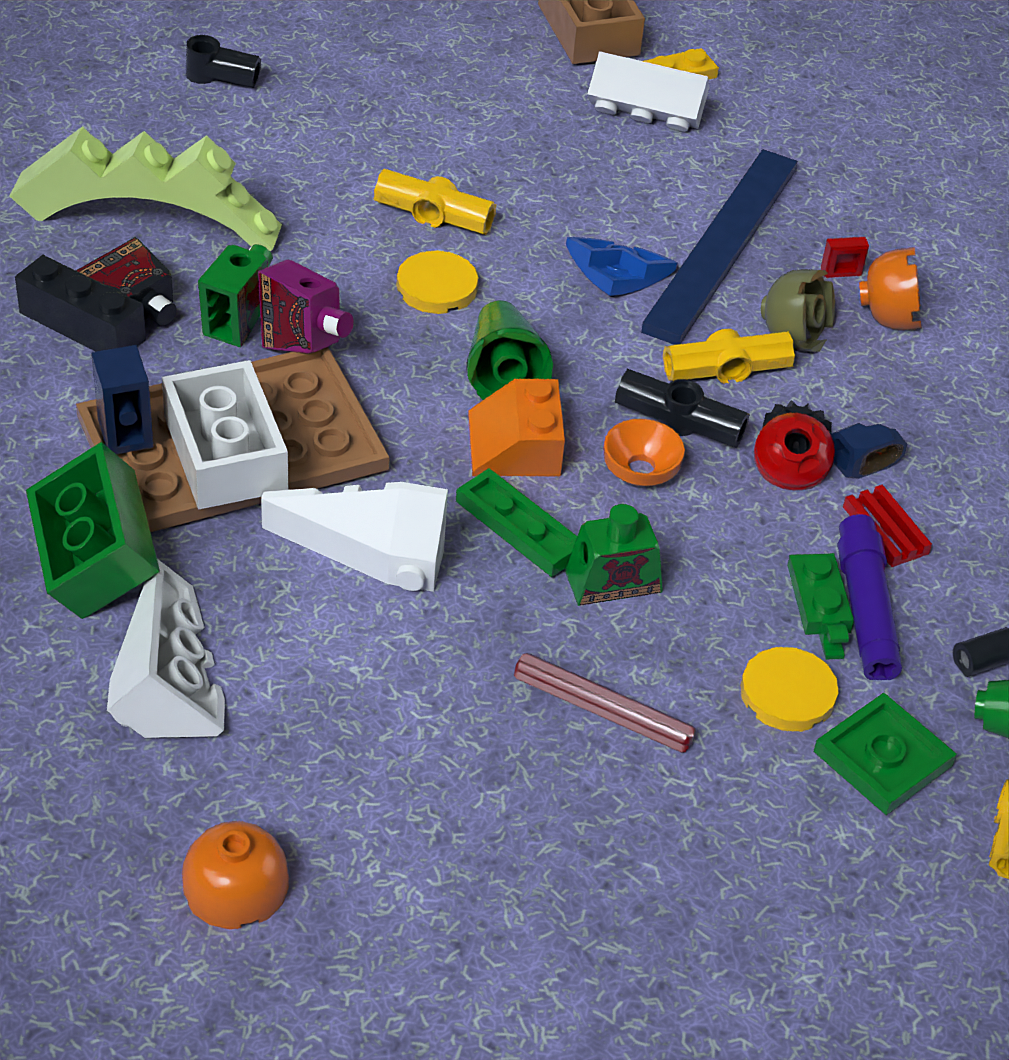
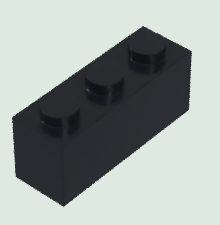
M41 255L15 276L20 314L95 352L132 345L139 347L146 341L143 303L45 255Z

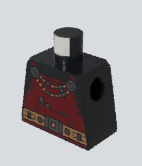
M136 237L76 270L143 303L144 320L150 317L159 325L164 326L170 323L176 315L177 308L173 304L172 276L170 271Z

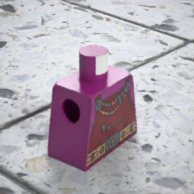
M289 259L258 271L263 348L314 353L337 343L340 337L345 338L351 333L354 319L351 313L340 310L339 287L335 282Z

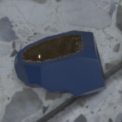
M856 423L830 434L835 450L833 463L846 478L860 479L890 468L905 456L908 445L896 429L881 424L865 426Z

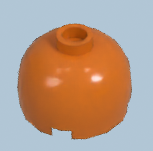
M915 247L895 249L878 256L869 266L867 281L859 282L861 306L869 305L873 318L884 327L894 330L922 329L921 321H913L912 313L920 311L917 265H909L908 256H916Z
M222 822L207 829L190 845L183 862V892L188 901V906L194 915L212 926L230 930L242 928L241 924H249L256 920H259V923L269 919L283 905L289 888L287 861L283 849L274 836L256 824L248 822Z

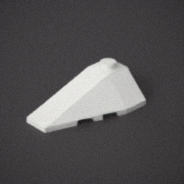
M157 559L160 572L147 579L144 583L110 678L107 711L111 713L119 724L132 728L144 738L218 736L224 731L225 698L221 686L216 684L209 685L205 668H210L215 663L212 652L203 649L201 642L196 637V634L204 629V624L193 586Z

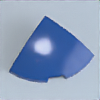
M567 237L566 247L577 266L593 284L609 296L627 294L651 286L673 273L678 262L655 252L639 247L632 249L627 246L614 244L613 241L585 237Z

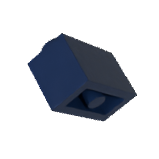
M137 345L91 352L97 417L105 445L115 454L153 448L149 380Z

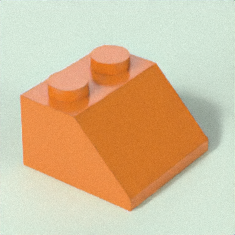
M513 379L468 410L472 476H477L488 468L499 476H561L565 437L558 379Z

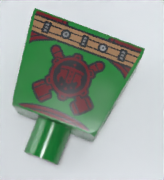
M254 244L248 250L237 245H228L200 277L198 289L202 333L204 336L240 348L247 340L260 317L258 271L269 267L273 260L272 253L266 247Z
M627 504L615 505L610 510L609 518L590 520L581 525L565 569L578 606L662 593L659 544L648 517L638 513L634 507Z

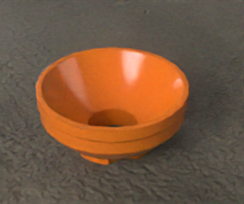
M631 419L616 424L605 436L603 447L604 460L608 469L624 482L636 486H654L672 479L681 468L685 452L682 439L672 428L649 419ZM641 460L651 464L654 470L650 473L634 472L628 465L631 462Z

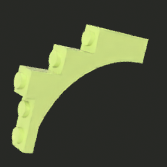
M82 126L23 170L9 195L10 198L37 221H43L54 213L74 204L96 199L140 198L165 202L212 218L234 230L250 246L259 244L266 247L269 251L273 250L282 226L271 211L265 209L247 192L241 183L231 177L236 163L223 148L216 145L207 135L173 158L160 143L143 131L112 154L100 140L92 136Z

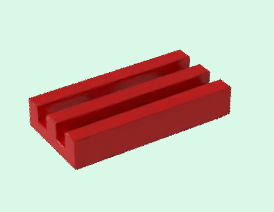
M883 484L876 486L872 494L867 489L861 491L857 499L853 494L845 497L843 508L849 516L857 514L870 516L864 509L866 507L880 523L879 527L875 522L876 531L883 538L887 563L891 567L929 555L932 543ZM888 537H891L893 541L898 545V547L902 550L901 553Z

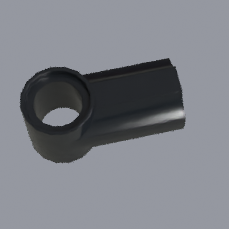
M195 35L187 40L186 77L188 80L197 84H207L217 80L252 88L255 87L261 70V58L259 56L220 47L219 41L209 35Z

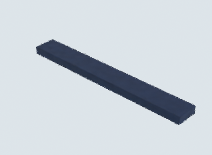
M764 149L761 150L644 319L641 333L673 345L682 343L795 173L797 160Z

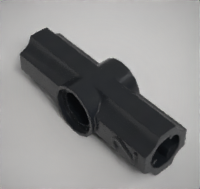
M628 368L621 378L615 395V403L660 419L661 423L672 428L679 436H688L695 432L735 448L738 447L743 438L750 416L748 412L704 397L701 386L691 380L677 379L666 383Z

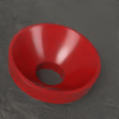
M786 413L770 420L760 431L754 447L755 464L763 478L772 485L792 491L811 489L820 484L828 476L832 468L835 455L834 442L829 431L817 419L801 413ZM801 433L808 438L810 449L802 454L792 453L787 449L784 439L789 434Z

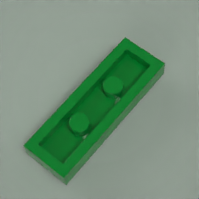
M490 468L456 489V502L550 577L566 568L577 536Z

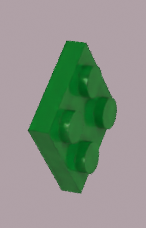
M884 692L818 738L813 751L885 815H888L951 768L957 753Z

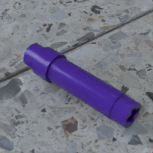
M863 514L852 515L845 518L839 525L840 539L837 543L841 570L846 575L863 672L869 680H892L901 673L902 664L885 572L887 558L883 538L876 531L875 521L870 516Z

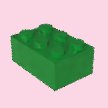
M102 442L26 489L47 594L81 619L88 617L160 572L135 470Z

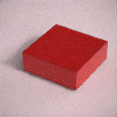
M866 237L827 239L821 263V270H825L828 273L824 277L861 276L869 249Z

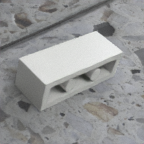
M599 51L588 90V97L590 103L594 104V108L599 112L615 115L617 110L631 113L630 117L636 121L651 123L652 119L667 122V127L686 132L689 127L698 129L710 87L708 76Z

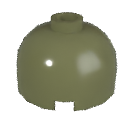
M791 270L781 275L771 286L768 295H765L762 299L761 316L766 320L770 334L789 331L793 339V349L796 351L820 352L827 339H817L824 327L833 326L835 314L834 286L832 281H824L823 276L828 274L825 270ZM806 327L811 335V338L806 339Z

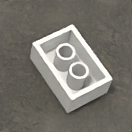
M250 360L162 377L164 417L198 510L262 497L263 492L288 490V451Z

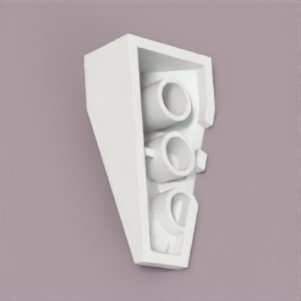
M406 482L386 483L384 490L362 491L360 485L345 486L342 493L323 494L316 488L263 492L261 498L262 528L384 583L397 585L409 591L421 589L434 592L444 553L448 489Z

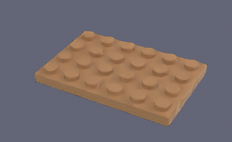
M328 347L314 353L289 352L251 362L288 451V490L318 489L389 470V455ZM162 383L149 386L154 447L116 455L135 470L150 532L260 504L262 497L198 510L164 417ZM96 399L76 403L77 417L90 447L92 448L100 442L105 444L98 422Z

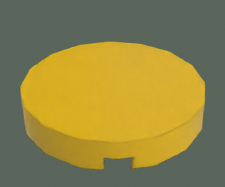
M436 250L420 252L408 257L399 267L396 286L398 292L403 295L402 299L409 306L422 312L443 314L448 313L450 308L458 307V310L467 307L476 297L479 278L475 267L467 259L451 252Z
M775 647L759 652L748 661L740 684L742 700L748 708L749 705L756 712L755 717L762 723L782 731L802 732L812 729L814 724L822 720L823 722L826 721L832 714L839 693L837 678L828 664L813 653L793 647Z

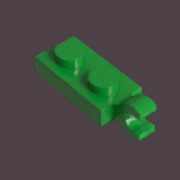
M835 554L789 555L787 566L805 635L819 634L825 660L844 659L845 654L842 643H848V633H851L854 619Z

